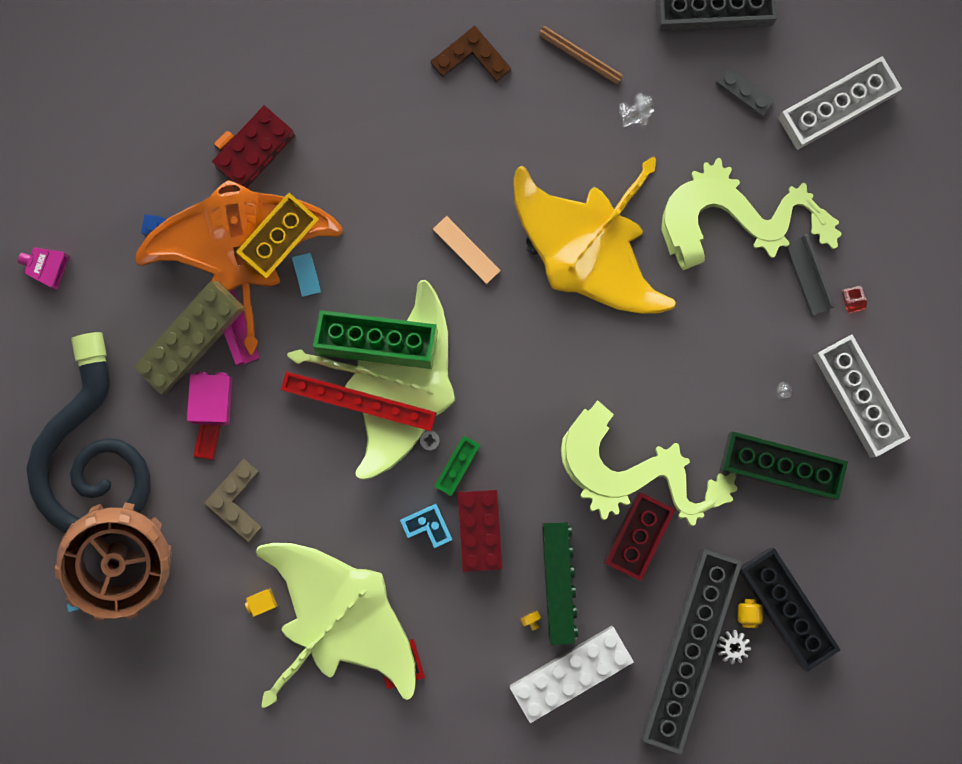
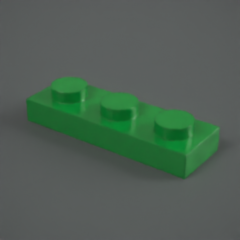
M463 435L434 487L452 496L478 451L480 444Z

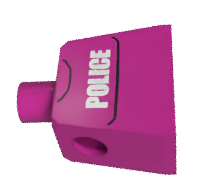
M33 248L31 255L22 252L18 258V263L26 266L25 274L57 290L70 256L61 251Z

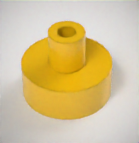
M537 610L522 617L520 620L523 626L530 625L532 631L539 628L537 620L541 616Z

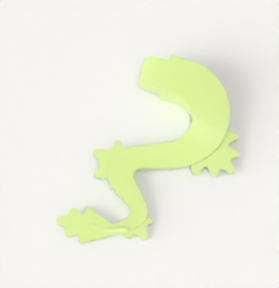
M720 158L716 159L713 166L705 162L703 164L704 173L693 171L691 174L693 181L681 185L672 194L662 216L661 231L669 254H675L682 270L689 269L705 261L701 245L704 238L698 225V215L704 209L710 207H717L727 211L750 235L756 238L753 247L756 249L764 248L771 258L776 256L779 247H787L790 244L784 235L789 228L792 209L796 205L803 206L812 213L811 234L819 235V244H828L831 249H836L838 247L837 238L842 235L840 231L835 229L839 221L833 218L827 211L821 209L812 200L813 194L807 193V185L805 183H802L797 189L791 186L789 194L782 199L772 219L764 220L749 201L736 189L740 181L729 179L732 168H723Z
M598 400L589 411L586 409L582 411L562 438L561 457L564 468L570 478L579 487L584 489L580 497L592 500L590 511L599 510L602 520L607 519L609 512L618 515V504L629 505L628 495L638 491L657 477H664L667 480L673 503L680 512L678 517L680 519L685 518L691 527L696 524L697 518L702 519L704 517L705 511L732 502L733 497L730 493L736 492L738 489L734 484L735 474L730 473L724 476L720 473L717 475L716 482L712 479L708 481L704 502L697 504L689 502L686 494V473L684 467L690 463V460L681 456L679 444L674 443L667 450L660 446L656 447V457H652L626 471L616 472L610 470L600 459L599 446L602 438L609 430L607 425L614 414Z

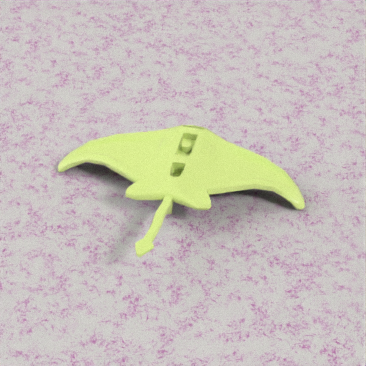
M421 280L417 284L415 306L407 321L437 325L438 337L432 369L357 360V366L321 356L305 354L301 349L287 354L297 364L306 361L354 373L347 382L346 388L437 412L436 416L444 412L455 402L453 387L448 378V330L444 311L435 290L426 280ZM363 413L368 441L365 456L356 470V476L359 479L365 480L391 469L411 451L425 430Z
M270 543L257 547V556L274 566L285 579L297 619L282 626L281 630L285 637L292 642L305 647L293 664L279 677L271 690L264 692L262 708H266L277 701L279 690L298 671L310 654H312L321 672L329 678L335 674L339 662L343 661L379 671L392 681L402 698L406 700L412 698L416 686L415 661L409 640L387 599L386 585L382 573L353 568L319 550L297 544Z

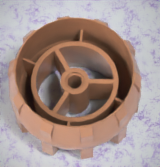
M125 502L123 508H103L101 504L91 507L88 514L71 524L60 542L54 567L55 578L59 579L66 595L65 600L71 607L76 606L81 611L94 616L93 620L104 622V619L126 617L129 620L137 617L141 610L149 606L154 600L159 599L167 583L171 567V545L167 544L160 530L161 522L156 517L148 519L146 516L134 511L135 504ZM109 533L126 535L136 541L142 550L129 552L127 546L119 542L108 545L101 535ZM89 542L103 556L101 569L107 575L104 583L95 579L86 569L84 548ZM110 559H116L119 562H113ZM146 561V569L136 581L121 586L108 585L110 578L122 574L127 564Z

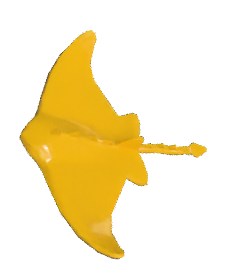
M655 157L643 162L641 174L625 192L615 209H613L603 192L596 187L589 191L586 203L572 201L547 194L535 185L525 167L520 166L517 168L513 182L514 203L525 232L543 260L546 275L552 289L563 292H576L617 310L639 314L661 313L672 310L675 307L676 302L674 299L653 290L643 278L630 242L640 237L644 231L637 223L620 215L630 199L643 185L647 176L655 172Z

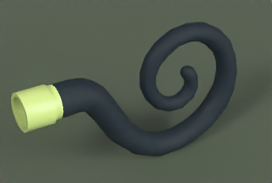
M102 332L87 333L71 338L75 361L79 365L82 389L69 404L46 424L32 445L26 467L30 494L37 509L51 525L63 533H66L71 524L80 518L65 510L55 499L49 486L48 468L53 453L63 439L101 406L107 396L109 373ZM106 438L96 440L83 448L74 459L70 470L71 486L82 497L93 499L103 496L110 490L111 482L107 479L101 480L95 486L87 485L83 479V472L88 462L96 455L106 452L116 453L132 467L135 477L134 489L126 503L135 504L134 511L141 513L150 494V473L145 459L135 447L123 440ZM114 533L104 534V535H101V537H102V538H103V537H107V536L112 535V534H114Z

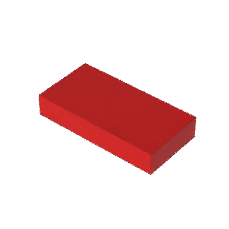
M200 425L194 457L214 460L221 425Z

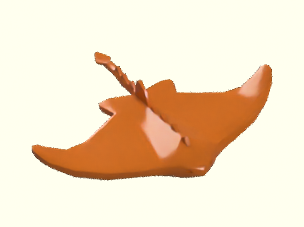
M227 180L209 198L169 217L150 232L139 247L135 256V262L139 266H144L158 261H178L213 274L212 281H219L228 291H232L242 285L247 337L243 344L247 352L252 355L257 347L258 340L254 337V317L249 284L274 286L280 283V277L276 270H274L267 279L263 278L235 252L282 201L284 196L253 192L238 183ZM297 199L319 220L296 246L305 240L318 236L338 237L342 234L343 228L333 216L319 207Z

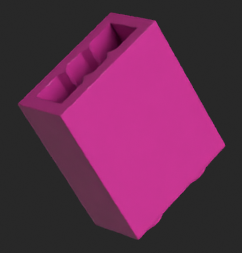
M196 372V375L190 374L187 421L190 424L230 425L233 380L230 376H227V373L217 372L216 375H208L207 372Z

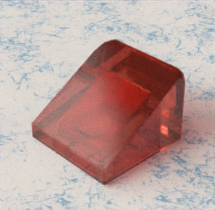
M861 285L842 290L848 313L866 308L867 298Z

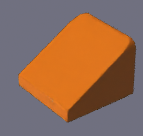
M226 131L214 145L222 151L234 138V135Z

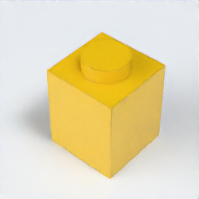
M271 588L246 598V609L249 614L252 613L253 617L278 607Z

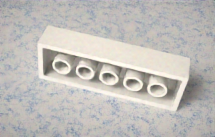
M882 56L784 110L778 119L795 148L799 150L896 96L902 88Z
M853 335L813 355L870 458L877 457L910 439L908 432Z
M610 626L511 684L510 689L528 721L532 723L634 663L614 627Z

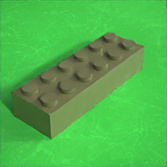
M210 281L136 363L134 368L160 394L169 393L246 308L219 281Z

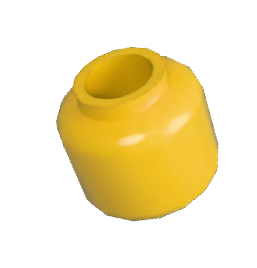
M745 599V603L738 605L737 620L742 624V627L758 628V625L763 623V606L757 603V599Z

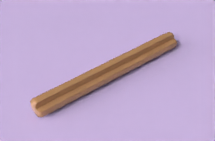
M543 26L540 30V37L613 83L618 84L621 81L623 75L546 26Z

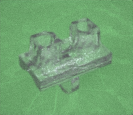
M640 93L634 98V106L630 107L625 102L619 105L618 109L623 126L627 127L632 123L634 125L641 123L643 126H646L648 124L647 118L652 116L651 112L654 111L653 99L650 96L645 97Z

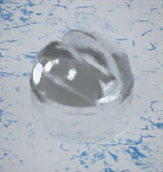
M780 382L776 387V393L779 398H787L793 394L792 387L787 382Z

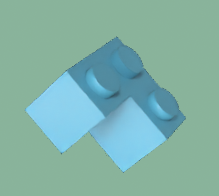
M437 504L400 520L408 538L426 530L434 548L453 540Z

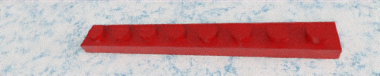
M288 371L285 373L281 390L431 432L437 412Z

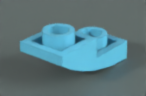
M311 253L291 257L301 296L321 292Z

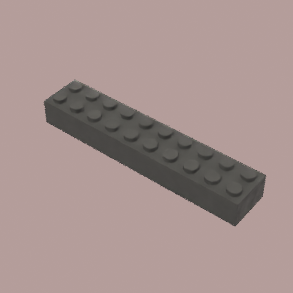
M705 549L700 550L641 735L643 742L682 754L742 565L741 561Z

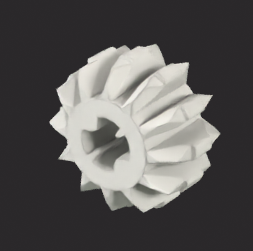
M733 630L731 636L726 631V639L722 636L719 637L723 643L716 644V647L722 648L717 653L718 655H724L722 660L725 662L730 658V664H734L735 659L738 663H742L741 656L748 658V655L744 653L745 650H751L750 647L745 646L750 641L749 639L743 640L744 633L738 635L737 631ZM731 643H737V645H735L736 647H738L736 651H730V649H732L729 647Z

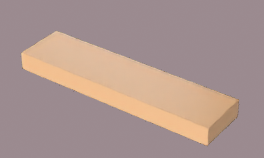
M448 216L433 228V231L486 285L500 273L501 270Z

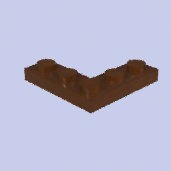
M475 25L431 60V64L442 77L447 75L471 54L475 56L496 82L511 71V67Z

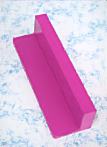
M235 289L229 291L238 300ZM242 312L224 332L237 366L260 358L257 348L250 355L243 344L247 337L245 316Z

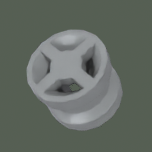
M426 431L421 435L420 444L425 450L433 451L439 446L440 440L434 431Z

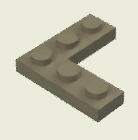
M243 459L205 501V504L247 542H250L262 526L233 501L259 471L247 460Z

